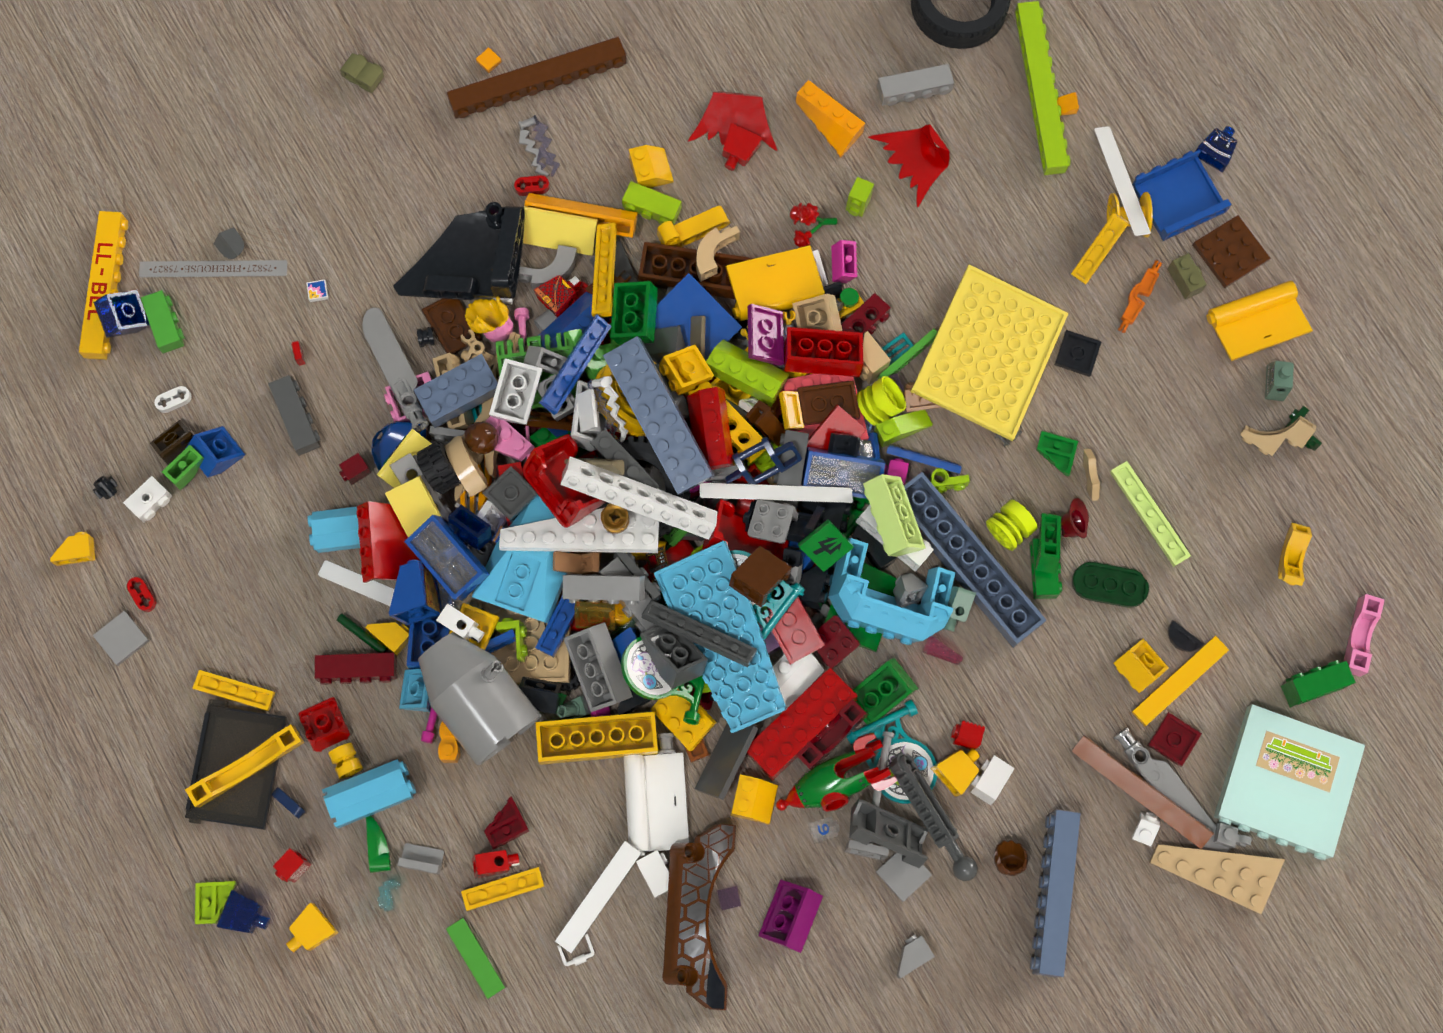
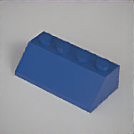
M585 292L539 334L542 338L543 348L546 349L544 336L547 334L551 337V348L557 347L556 333H561L563 346H565L564 332L581 329L582 334L584 333L593 318L591 314L592 294ZM612 316L601 318L608 323L612 319Z

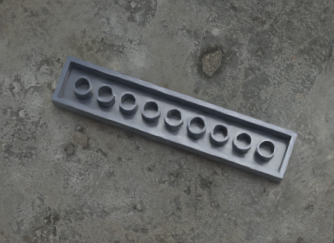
M923 472L904 485L922 538L930 543L934 549L933 553L948 570L956 572L954 578L963 589L976 592L973 601L1013 648L1045 623V617Z

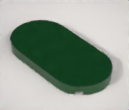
M1086 562L1080 565L1072 576V586L1076 594L1089 601L1133 608L1142 604L1149 594L1147 580L1139 571L1097 562Z

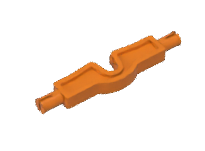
M1155 260L1152 268H1148L1141 282L1130 291L1128 306L1121 317L1122 323L1118 328L1119 331L1122 330V333L1126 332L1129 324L1132 325L1139 312L1145 306V302L1138 298L1137 295L1150 296L1159 277L1157 272L1162 265L1161 262Z

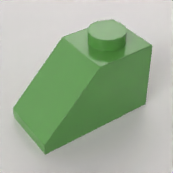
M189 445L162 473L181 491L195 477L204 458Z

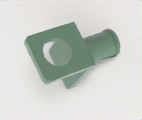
M584 695L557 708V715L560 718L577 719L591 714Z

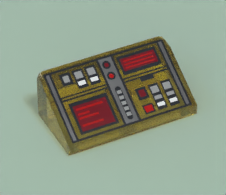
M664 546L658 548V553H645L652 582L654 581L657 585L658 582L654 572L669 566Z

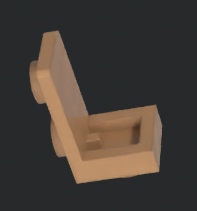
M560 551L553 552V571L587 575L599 572V553L591 552L579 555Z

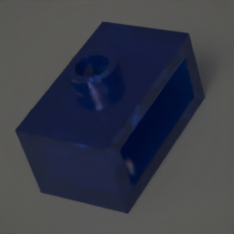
M462 504L448 516L449 527L462 542H467L479 551L492 539L491 525Z

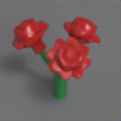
M799 203L798 206H793L790 211V218L795 225L798 221L805 223L807 226H810L811 223L814 224L816 221L818 222L817 226L805 233L795 230V237L793 238L795 245L799 248L809 246V238L812 237V234L823 225H836L837 218L818 217V207L813 206L811 203H808L807 206H802V203Z

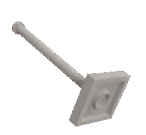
M883 732L884 740L878 766L879 770L887 767L891 740L894 738V733ZM874 789L872 804L877 807L880 804L882 791ZM849 840L846 844L845 852L884 861L888 857L889 849L874 845L872 841L865 845L858 841Z

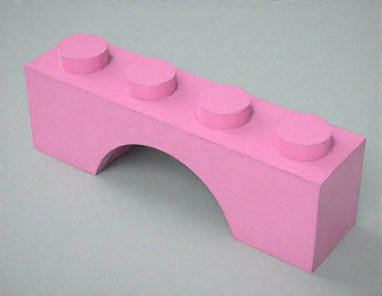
M1368 594L1363 595L1357 600L1344 661H1347L1352 675L1359 677L1368 673L1372 657L1370 641L1374 628L1381 618L1384 599Z

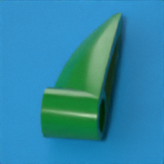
M368 816L366 817L370 873L390 871L391 861L385 836L374 818Z

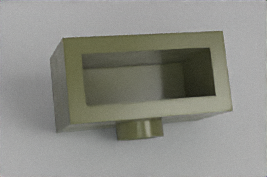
M1189 253L1173 260L1167 268L1185 300L1201 293L1207 285L1202 277L1201 269L1195 265Z

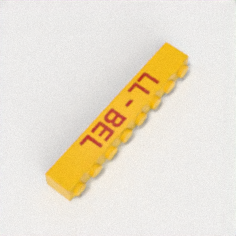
M99 211L79 346V353L86 359L107 360V355L111 351L109 341L110 336L113 335L112 320L116 316V308L114 306L115 300L118 299L117 284L121 280L119 270L120 265L123 264L122 249L126 245L125 230L128 229V220L122 212Z

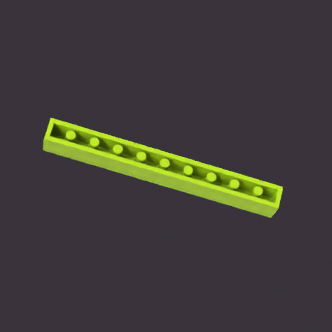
M1039 1L1017 3L1015 18L1043 174H1062L1070 166V156L1066 153L1067 140L1063 137L1064 123L1060 120L1061 107L1057 104L1058 90L1054 88L1055 74L1051 71L1052 57L1048 55L1049 41L1045 39L1046 25L1042 22L1043 9L1040 8Z

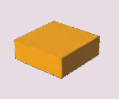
M489 47L476 58V62L488 73L502 62L501 58Z

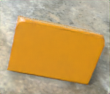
M1076 92L1058 97L1057 104L1061 107V115L1077 114L1079 105Z

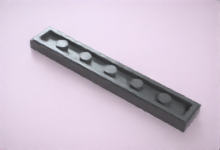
M653 600L649 602L642 613V619L745 667L749 666L757 653V648Z

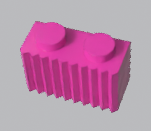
M839 240L831 246L833 282L848 283L858 276L856 274L858 268L856 267L857 243L855 241Z

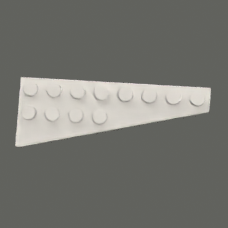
M604 508L596 509L568 528L563 527L556 518L500 529L499 549L500 551L658 553L660 521L627 510L629 515L628 527L621 533H610L602 524L601 512ZM614 515L611 519L615 522L619 517Z

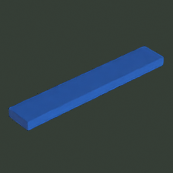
M598 314L592 318L539 402L553 415L558 413L611 328V325Z

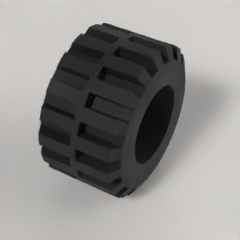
M436 441L416 454L422 474L435 491L444 494L461 484L448 459L445 445L442 442Z

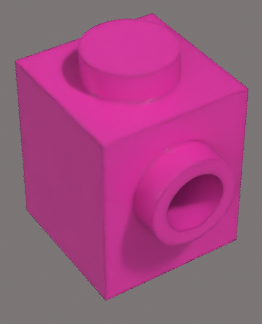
M897 458L890 460L889 464L885 465L884 475L901 477L903 485H905L909 463H905L904 460Z

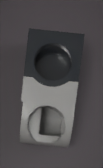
M788 546L784 548L782 561H785L792 567L789 579L785 581L787 584L794 585L796 582L799 584L801 580L802 565L806 554L799 547Z

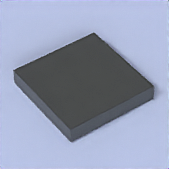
M511 466L483 492V495L509 521L515 518L538 496L533 487Z

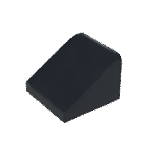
M841 282L824 286V293L835 295L836 299L840 298L842 292Z

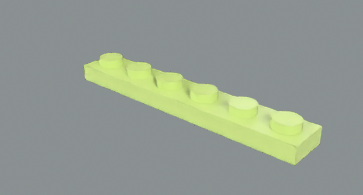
M1126 461L1110 471L1111 475L1172 566L1175 567L1191 557L1129 463Z

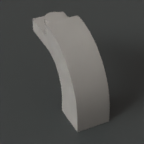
M558 245L554 261L543 269L520 266L518 281L522 283L531 282L532 289H535L558 275L566 280L575 267L578 256L577 248Z

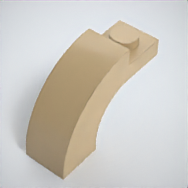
M737 226L725 228L721 233H719L717 228H714L700 242L696 257V270L700 282L717 274L718 266L715 263L714 256L719 249L739 240L740 231Z

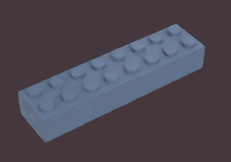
M637 336L604 354V359L677 494L681 495L714 477L712 469L641 338Z
M1055 810L1049 816H1046L1045 828H1048L1047 836H1044L1043 848L1046 849L1045 856L1041 858L1043 876L1039 877L1038 887L1041 888V896L1037 897L1036 902L1039 914L1035 917L1034 928L1037 929L1036 937L1034 936L1032 940V949H1035L1034 957H1031L1030 969H1033L1032 974L1055 978L1064 977L1081 813Z

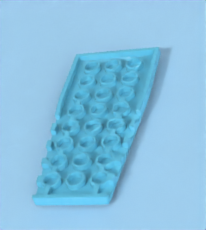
M722 541L656 571L654 575L668 608L757 648V653L748 667H745L693 642L708 659L702 678L708 684L714 701L717 702L722 711L723 718L726 719L731 729L730 732L735 733L781 713L787 708L752 603L729 586L731 574L737 569V566L726 541Z

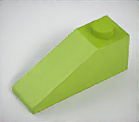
M919 410L879 423L875 426L874 432L877 433L878 442L881 448L927 429L933 426L926 410Z

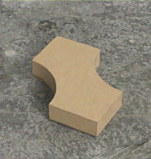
M1084 449L1083 467L1087 479V492L1092 501L1099 500L1100 482L1097 475L1096 458L1091 449Z

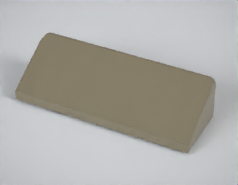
M692 316L690 346L695 344L705 359L706 317Z
M576 458L613 473L624 475L623 460Z

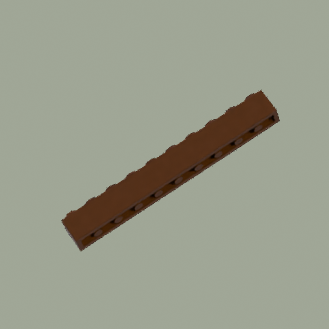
M618 36L448 91V100L455 119L465 118L469 114L484 112L488 108L499 107L509 101H518L522 97L533 96L543 90H552L556 86L567 85L577 79H586L590 75L601 74L611 68H620L627 64L626 53Z

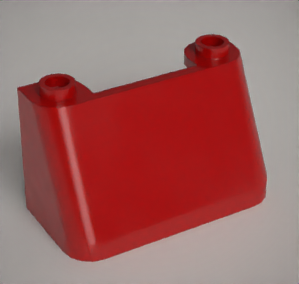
M569 434L534 448L523 466V474L526 480L558 522L565 528L574 525L606 503V501L560 485L566 466L564 460L569 459L570 456L575 458L578 452V445Z
M719 500L715 507V511H718L716 527L709 540L705 538L702 550L726 541L730 551L742 550L752 554L761 546L769 550L780 560L783 559L784 548L788 547V540L780 544L749 537L748 532H745L743 518L734 515L735 506L729 501Z

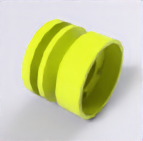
M888 376L881 377L872 386H867L856 394L861 413L874 426L889 420L890 416H896L906 409V401L901 389Z
M1010 499L1001 507V513H994L993 517L986 521V526L1003 547L1013 551L1017 548V545L1023 542L1022 537L1028 538L1038 527L1028 510L1019 502Z

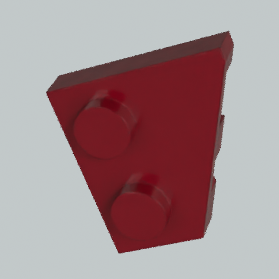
M512 796L508 798L503 809L496 814L494 821L484 830L493 850L529 832Z

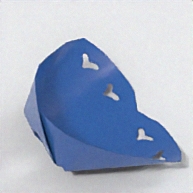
M389 423L376 433L372 440L371 451L378 471L384 466L383 463L401 440L411 431L412 423ZM426 429L420 432V435L426 438ZM382 432V437L380 439H377L379 433Z

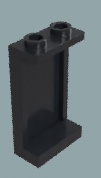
M757 500L752 501L748 512L744 513L743 523H745V532H748ZM817 506L813 515L798 512L797 521H791L786 540L799 543L825 521V507Z

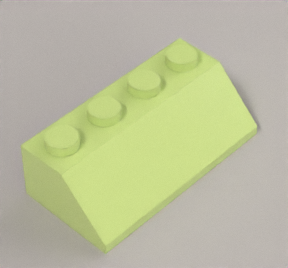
M881 474L863 483L865 488L864 494L871 505L870 511L876 520L877 531L882 537L883 548L888 556L898 557L926 549L901 477Z

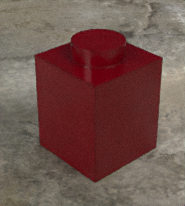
M359 453L339 464L342 470L339 474L345 482L349 480L351 485L371 474Z

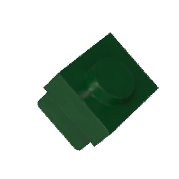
M1305 406L1299 411L1295 409L1289 415L1291 420L1284 428L1294 423L1299 416L1304 418L1310 410ZM1312 435L1304 446L1315 451L1322 442Z

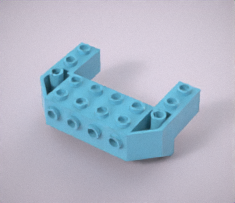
M853 538L848 539L854 548L837 561L828 595L838 616L843 622L848 623L847 626L852 628L862 627L865 628V632L871 634L878 632L883 634L882 637L894 640V638L900 639V643L906 645L923 641L946 626L953 612V608L949 607L948 603L956 572L940 567L929 569L925 582L928 588L922 597L921 604L914 603L901 608L897 606L895 597L867 588L869 581L860 578L868 543Z

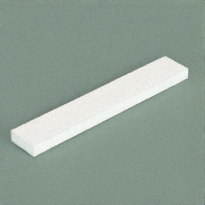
M624 841L555 940L556 943L570 953L574 951L641 855V851L627 841Z

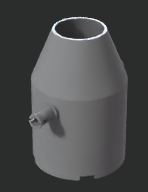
M454 632L436 642L418 658L430 706L477 766L483 764L511 743L509 739L517 732L521 735L541 718L540 713L494 655Z

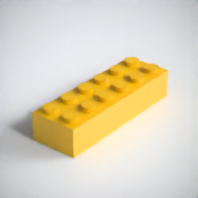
M655 712L535 722L538 762L540 765L621 758L626 755L644 756L658 754Z

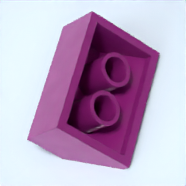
M780 879L758 936L801 953L823 896L809 888Z

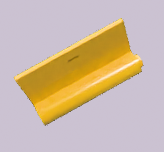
M811 246L726 266L736 299L732 312L734 318L738 319V321L748 320V305L750 304L784 311L792 309V303L825 294Z
M1291 280L1209 309L1206 315L1208 323L1212 324L1231 361L1313 331L1296 301L1298 291L1296 285Z

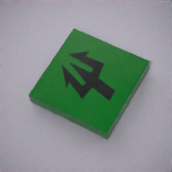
M829 519L798 543L799 548L823 572L854 548L853 544Z

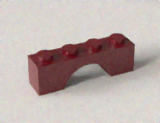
M852 699L827 728L809 741L796 756L811 770L820 764L869 714Z

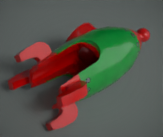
M874 733L858 737L853 744L854 751L831 758L806 772L789 791L787 798L777 801V809L784 811L787 806L796 808L822 807L823 811L830 812L845 806L849 802V797L862 791L869 785H872L877 791H882L897 782L896 776L887 778L891 775L888 767L883 770L875 767L845 779V775L850 769L876 756L874 751L883 747L882 742L877 740L868 743L876 738Z

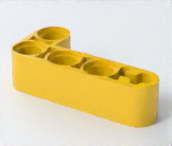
M716 206L676 225L672 221L662 223L657 228V236L663 245L684 247L705 237L714 228H717L719 231L727 227L730 221L722 206Z

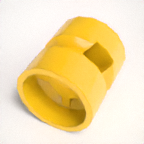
M352 743L338 746L328 753L332 764L337 765L335 771L339 779L350 777L363 769L359 758L355 757L356 751Z

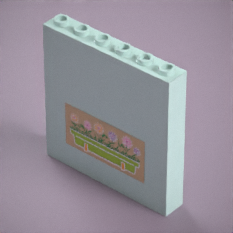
M1252 704L1246 708L1214 818L1219 819V823L1236 825L1240 831L1247 833L1250 831L1257 833L1256 836L1262 839L1276 840L1275 843L1287 847L1290 845L1295 847L1294 850L1298 852H1310L1317 859L1326 860L1332 858L1365 745Z

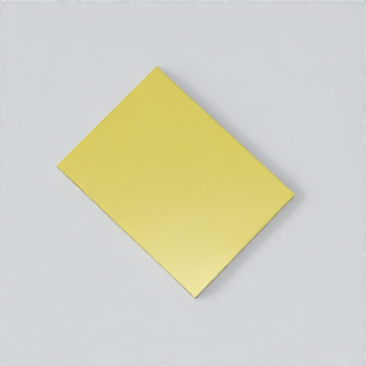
M968 265L910 392L1013 441L1068 313L974 266Z

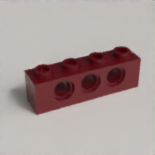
M874 293L841 324L842 331L856 332L853 330V327L857 326L862 329L860 333H863V337L867 331L872 335L877 329L876 326L880 322L883 324L890 317L891 307ZM871 314L875 319L870 320L866 315Z

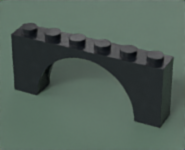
M800 501L799 507L802 513L813 515L817 506L825 507V521L829 519L842 534L846 533L848 527L847 517L851 515L853 509L851 503ZM837 562L824 572L816 565L811 570L802 574L799 584L805 588L803 596L799 594L798 597L804 607L822 609V605L826 603L828 597L827 587L831 586L833 575L831 573L833 568L836 567ZM778 584L777 586L780 587L782 593L779 597H775V599H781L785 593L784 588Z

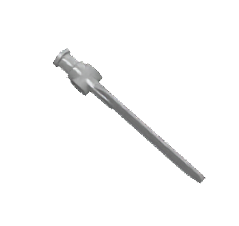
M371 308L366 311L363 318L364 336L403 414L411 421L412 429L420 432L426 429L429 423L427 419H424L422 409L414 394V389L418 385L417 378L382 311L379 308Z
M1128 727L1116 734L1114 739L1121 743L1129 761L1134 764L1147 783L1214 832L1202 850L1228 852V847L1214 843L1216 825L1170 765L1165 761L1152 759L1149 751L1132 737ZM1137 751H1141L1143 754V759L1140 762L1135 759Z

